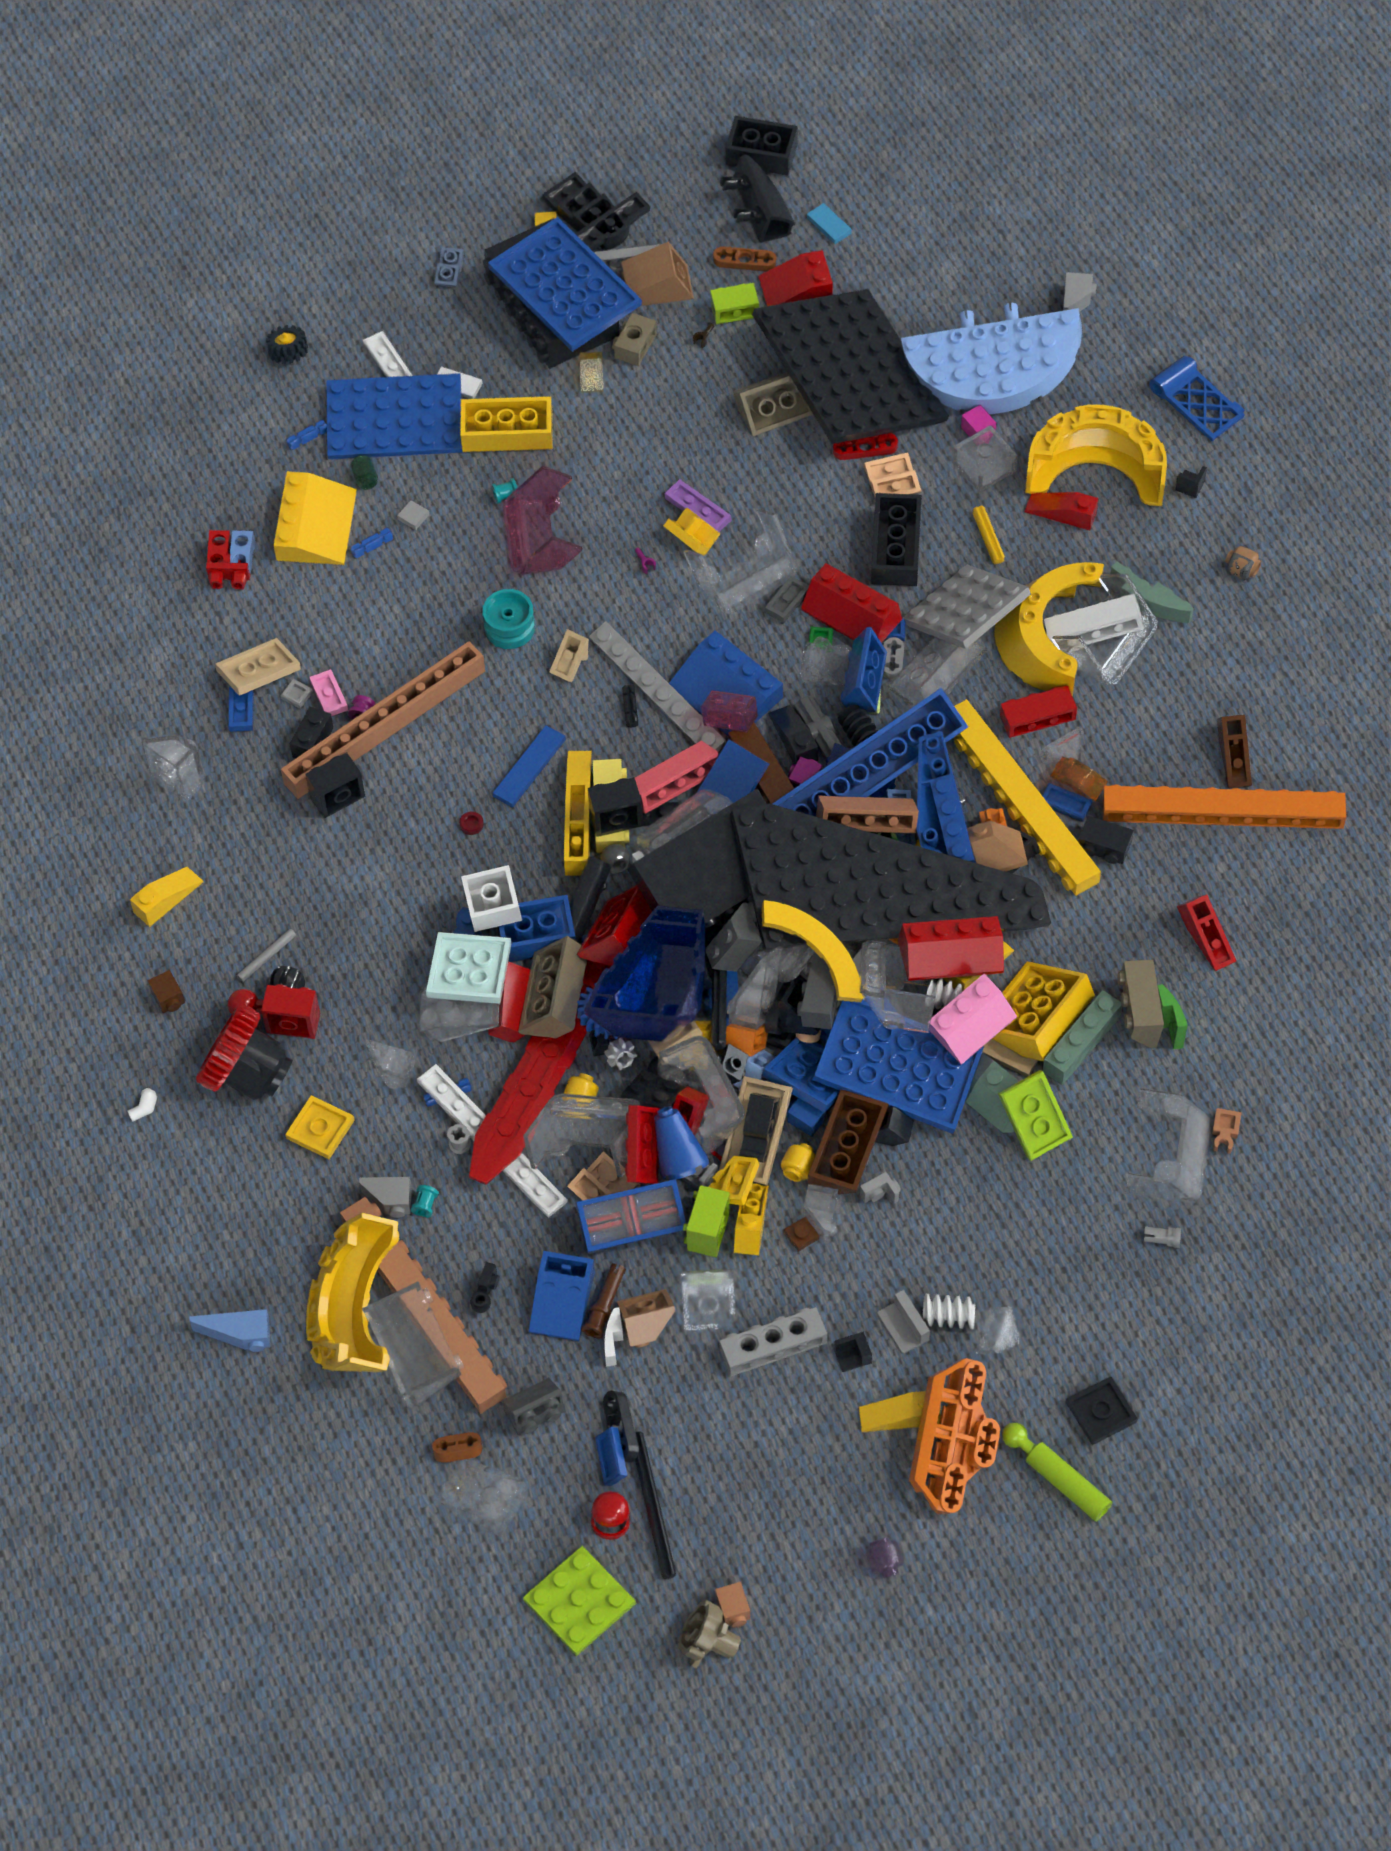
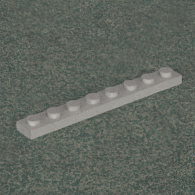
M607 621L589 636L694 744L702 740L718 752L726 745V740Z

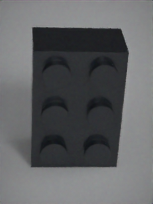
M735 116L725 147V165L736 167L739 158L745 154L750 156L765 172L789 176L798 145V126Z

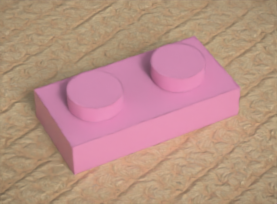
M332 670L309 677L323 711L331 713V716L348 711V705Z

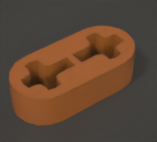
M474 1432L440 1437L432 1444L434 1458L441 1463L474 1458L479 1456L483 1449L480 1435Z

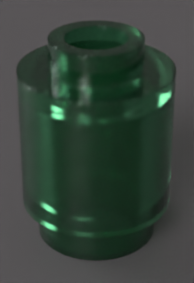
M364 455L355 457L350 467L356 484L363 490L374 488L377 485L378 475L372 459Z

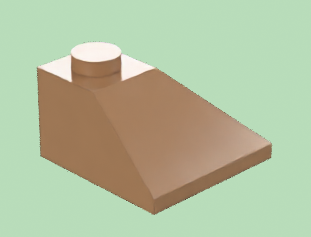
M993 821L979 823L967 828L977 864L1005 872L1028 865L1020 831Z
M666 1289L617 1301L630 1347H644L650 1342L655 1341L675 1312L674 1304Z

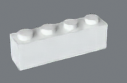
M1135 594L1100 602L1092 606L1044 619L1048 638L1061 651H1067L1144 629Z

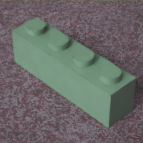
M1102 990L1044 1058L1043 1072L1063 1085L1121 1017V1002Z

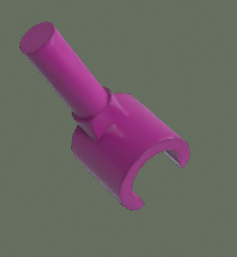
M636 548L635 552L642 562V571L648 574L646 565H651L655 571V560L646 558L640 548Z

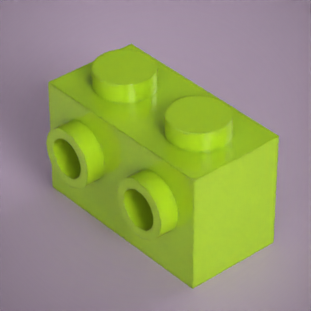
M754 283L710 290L711 307L716 324L754 318L752 316L754 308H759Z

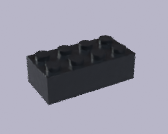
M876 493L871 584L917 586L922 495Z

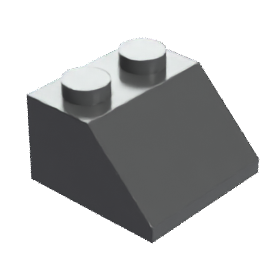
M743 902L706 947L705 950L712 969L736 972L762 942L747 903Z

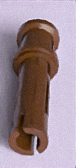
M616 1263L610 1265L597 1302L590 1306V1315L587 1323L583 1324L581 1328L585 1335L596 1339L603 1337L604 1325L611 1315L610 1307L626 1272L622 1265H619L618 1270L616 1269Z

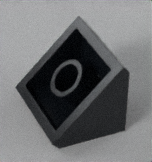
M797 973L778 1003L779 1012H781L783 1032L816 1035L821 1028L803 1027L801 1016L797 1015L798 1003L803 1001L804 998L802 996L803 982H807L803 976Z

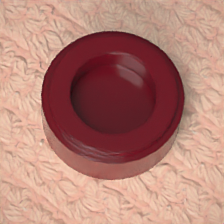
M473 811L463 814L459 821L460 829L467 835L478 834L484 826L482 816Z

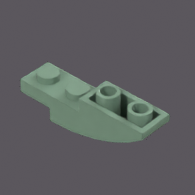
M1118 561L1111 566L1110 579L1122 588L1121 597L1135 594L1140 610L1171 621L1190 623L1192 621L1194 608L1189 602L1175 595L1169 587H1165L1159 582L1151 587L1146 580L1140 579L1129 567L1123 566Z

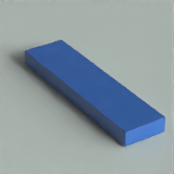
M546 725L495 789L493 797L513 808L566 740L565 735Z

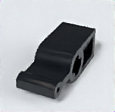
M760 1093L750 1094L743 1127L744 1137L739 1156L757 1158L759 1162L765 1163L768 1143L773 1133L780 1098Z

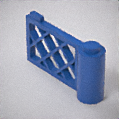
M1182 356L1149 382L1153 393L1161 399L1165 398L1211 441L1223 434L1245 415L1243 413L1244 409L1236 401L1232 403L1197 371V363L1191 357ZM1197 380L1203 385V390L1191 389V383ZM1186 394L1187 402H1179L1174 396ZM1191 395L1203 396V403H1191ZM1206 396L1216 397L1219 400V405L1206 404ZM1190 408L1203 409V417L1191 414ZM1206 410H1219V418L1206 417ZM1222 411H1231L1236 416L1232 419L1222 418ZM1206 423H1219V429L1212 433L1206 428Z

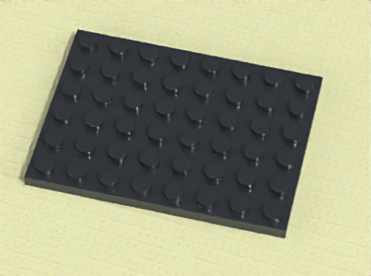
M869 289L754 308L752 316L831 444L939 424L948 420L949 415L940 400L932 394L930 389L919 382L918 377L910 369L901 339Z

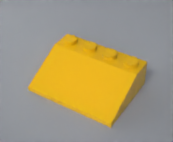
M287 471L274 540L276 561L344 565L357 489L311 473Z
M1027 961L1002 992L1017 1018L992 1039L1023 1057L1044 1062V1058L1061 1040L1094 998L1095 994L1088 975Z

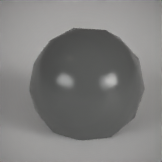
M612 844L602 851L600 860L611 865L609 873L618 874L622 873L629 866L630 854L624 846Z

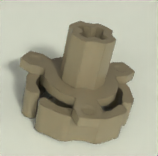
M707 1600L700 1602L696 1609L690 1613L682 1628L687 1633L685 1635L681 1634L678 1640V1649L682 1651V1654L691 1658L689 1663L695 1668L698 1667L704 1655L711 1650L728 1659L734 1657L741 1642L740 1636L728 1631L729 1625L722 1622L723 1610Z

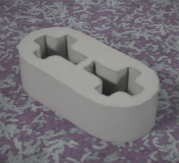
M892 637L887 639L883 645L887 651L883 676L891 680L901 676L904 659L903 641ZM892 646H896L895 655H891ZM890 662H895L894 671H889Z

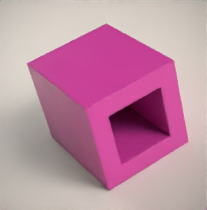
M979 405L962 415L961 428L976 445H979L982 442L987 443L993 439L996 432V422Z

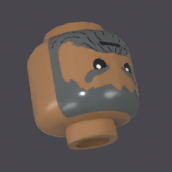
M1244 546L1237 547L1235 551L1230 550L1225 560L1228 563V572L1243 580H1247L1250 577L1254 578L1262 562L1259 560L1257 552Z

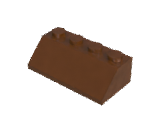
M840 1090L808 1174V1188L829 1195L856 1193L888 1109V1103L846 1090Z

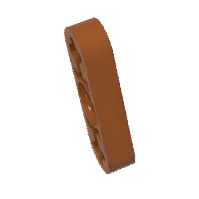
M722 246L714 250L713 262L720 268L767 272L776 267V255L769 250ZM722 255H726L725 259L720 258L722 257ZM741 257H749L751 259L746 263L739 261Z

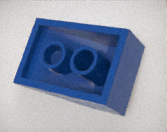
M568 895L518 903L522 921L498 926L500 937L511 938L509 962L530 959L534 956V952L566 936L573 940L576 939Z

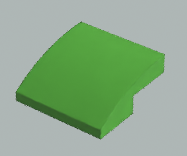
M1163 984L1158 985L1164 1022L1163 1029H1169L1173 1049L1183 1048L1188 1026L1186 1018L1171 992Z

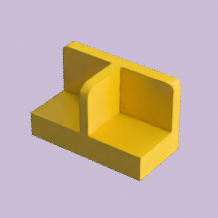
M685 508L676 522L668 519L664 524L666 529L701 555H705L720 536L716 529L689 508Z

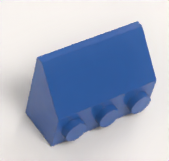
M866 627L853 641L852 650L849 651L848 670L845 672L844 691L841 692V702L846 708L858 705L859 709H865L867 713L877 711L887 657L886 649L871 627Z

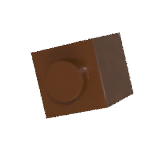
M170 970L147 980L150 991L162 1013L167 1011L174 1012L185 1003L182 991Z

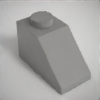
M1066 272L1063 311L1079 308L1080 312L1090 305L1091 297H1096L1097 284L1092 283L1093 274Z
M410 1177L359 1178L361 1193L372 1203L375 1202L385 1215L401 1218L405 1214H411L412 1186Z

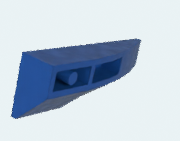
M940 731L919 737L917 809L919 813L917 833L920 845L925 849L976 863L943 732Z

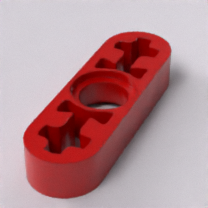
M892 433L835 443L833 444V455L839 460L891 455L898 449V438ZM889 441L891 446H887L885 442ZM862 444H869L872 448L869 450H862L859 446ZM840 447H845L846 451L842 452Z

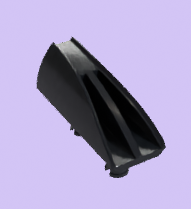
M744 154L739 158L733 177L723 176L720 180V186L723 187L722 191L738 189L745 205V209H734L733 218H737L735 222L751 221L760 243L791 235L795 222L782 196L765 171L750 156Z

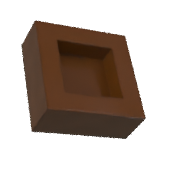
M806 1217L784 1229V1233L798 1252L819 1240L820 1237Z

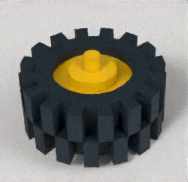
M284 325V328H281L279 326L277 331L273 329L271 334L268 333L266 344L269 357L272 361L275 360L276 363L282 361V364H286L289 361L291 364L294 363L293 360L299 361L301 360L300 357L304 358L306 356L305 353H308L306 335L300 327L296 328L295 325H292L289 328L288 325Z

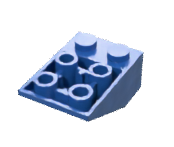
M543 1251L529 1333L574 1341L580 1340L581 1328L595 1275L594 1259Z

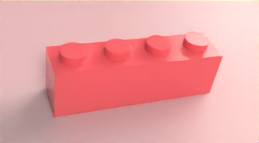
M701 740L635 777L642 801V812L646 814L703 782L719 756L718 751Z

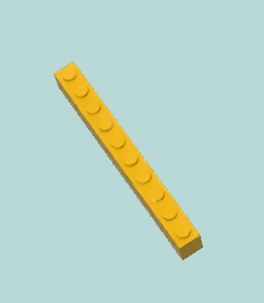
M966 699L955 705L954 707L968 725L967 729L954 737L957 749L960 752H965L970 766L973 769L977 768L984 784L992 787L997 801L1006 805L1010 818L1019 822L1021 831L1036 839L1040 850L1039 855H1044L1048 860V866L1053 873L1057 872L1060 875L1064 888L1068 891L1071 890L1076 896L1100 883V869L969 701Z

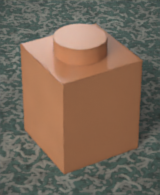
M741 1582L715 1589L717 1604L723 1610V1622L729 1626L731 1625L733 1628L745 1625L747 1620L751 1618L750 1608Z

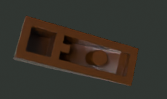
M1245 715L1220 717L1217 719L1218 737L1228 788L1252 786Z

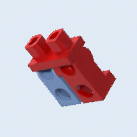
M209 530L206 570L212 589L223 588L224 580H231V585L234 589L245 588L246 581L250 580L253 551L256 544L253 531H232L231 539L230 531ZM216 537H223V538L225 539V541H224V540H215V538H216ZM244 537L248 541H238V538Z

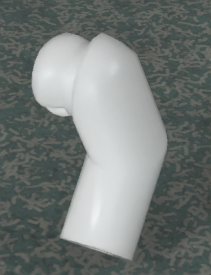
M150 1088L142 1090L139 1105L127 1111L132 1122L154 1111L157 1100L154 1090Z

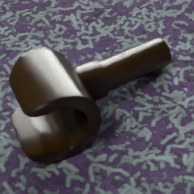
M710 323L704 332H697L693 335L694 345L699 339H702L700 343L701 348L707 345L706 338L714 328L713 323Z

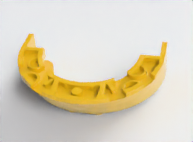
M1083 405L1075 407L1073 411L1064 414L1060 412L1053 416L1036 433L1029 452L1025 493H1046L1055 478L1066 469L1084 463H1099L1114 467L1127 475L1134 483L1141 502L1146 505L1162 506L1167 469L1166 451L1163 443L1156 436V431L1145 420L1140 421L1131 416V412L1114 406Z
M1091 562L1073 563L1051 570L1025 585L1029 587L1031 595L995 624V644L1006 667L1020 677L1023 682L1044 691L1068 685L1073 697L1078 663L1073 656L1064 653L1050 641L1043 627V613L1052 598H1074L1077 585L1084 584L1101 588L1104 564Z
M361 1213L346 1221L334 1233V1238L336 1239L331 1247H325L318 1262L319 1266H321L317 1280L312 1279L306 1311L307 1340L312 1341L313 1348L310 1353L315 1363L321 1364L322 1368L326 1370L383 1372L387 1370L390 1361L387 1349L376 1345L371 1339L368 1330L367 1305L370 1301V1288L376 1271L387 1253L398 1243V1222Z

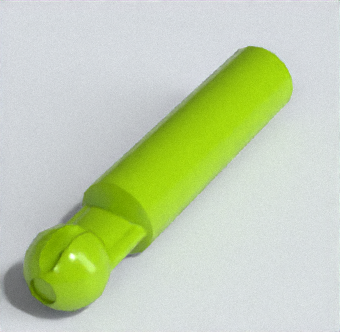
M1009 1423L1004 1427L1002 1431L1004 1443L1011 1448L1020 1447L1027 1453L1026 1462L1095 1522L1099 1521L1110 1509L1113 1502L1045 1443L1034 1444L1030 1441L1027 1430L1022 1424Z

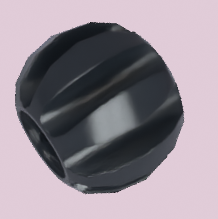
M279 966L270 975L268 985L282 984L289 988L299 989L305 987L306 982L299 970L290 966Z

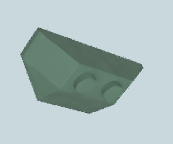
M982 1052L965 1102L1002 1133L1015 1132L998 1093L1019 1081Z

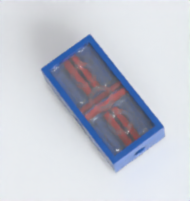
M676 1179L575 1203L586 1253L684 1231L683 1225L686 1223Z

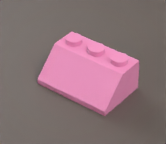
M983 974L928 1021V1030L962 1065L1015 1020L1017 1015L1002 992Z

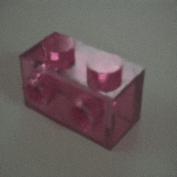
M712 690L701 706L703 724L709 727L748 732L758 716L756 697Z

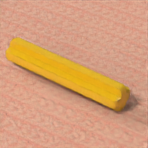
M982 505L974 507L973 516L994 564L1003 563L1005 556L985 507Z

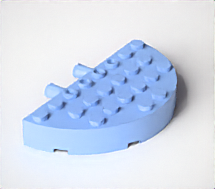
M1008 303L1004 306L1005 321L974 326V313L967 310V319L965 311L959 314L961 328L901 338L910 369L918 377L919 382L930 389L932 394L942 404L958 411L960 409L970 411L981 405L988 414L1004 413L1025 407L1030 404V401L1039 396L1044 397L1068 374L1076 360L1075 356L1081 345L1082 326L1079 308L1019 318L1018 305L1011 303L1012 311H1010Z

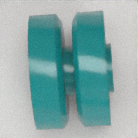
M502 589L494 592L486 599L483 605L484 631L488 640L493 645L503 649H516L524 646L531 640L535 632L533 604L527 595L515 589Z

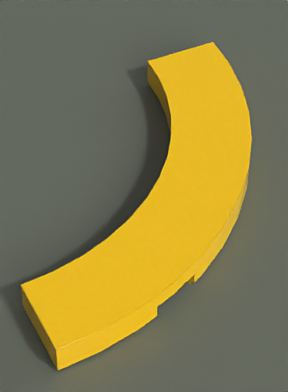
M764 900L762 902V926L779 929L791 935L795 934L805 940L806 944L827 963L834 982L837 1000L862 1002V985L855 963L833 932L814 917L799 909L782 903Z

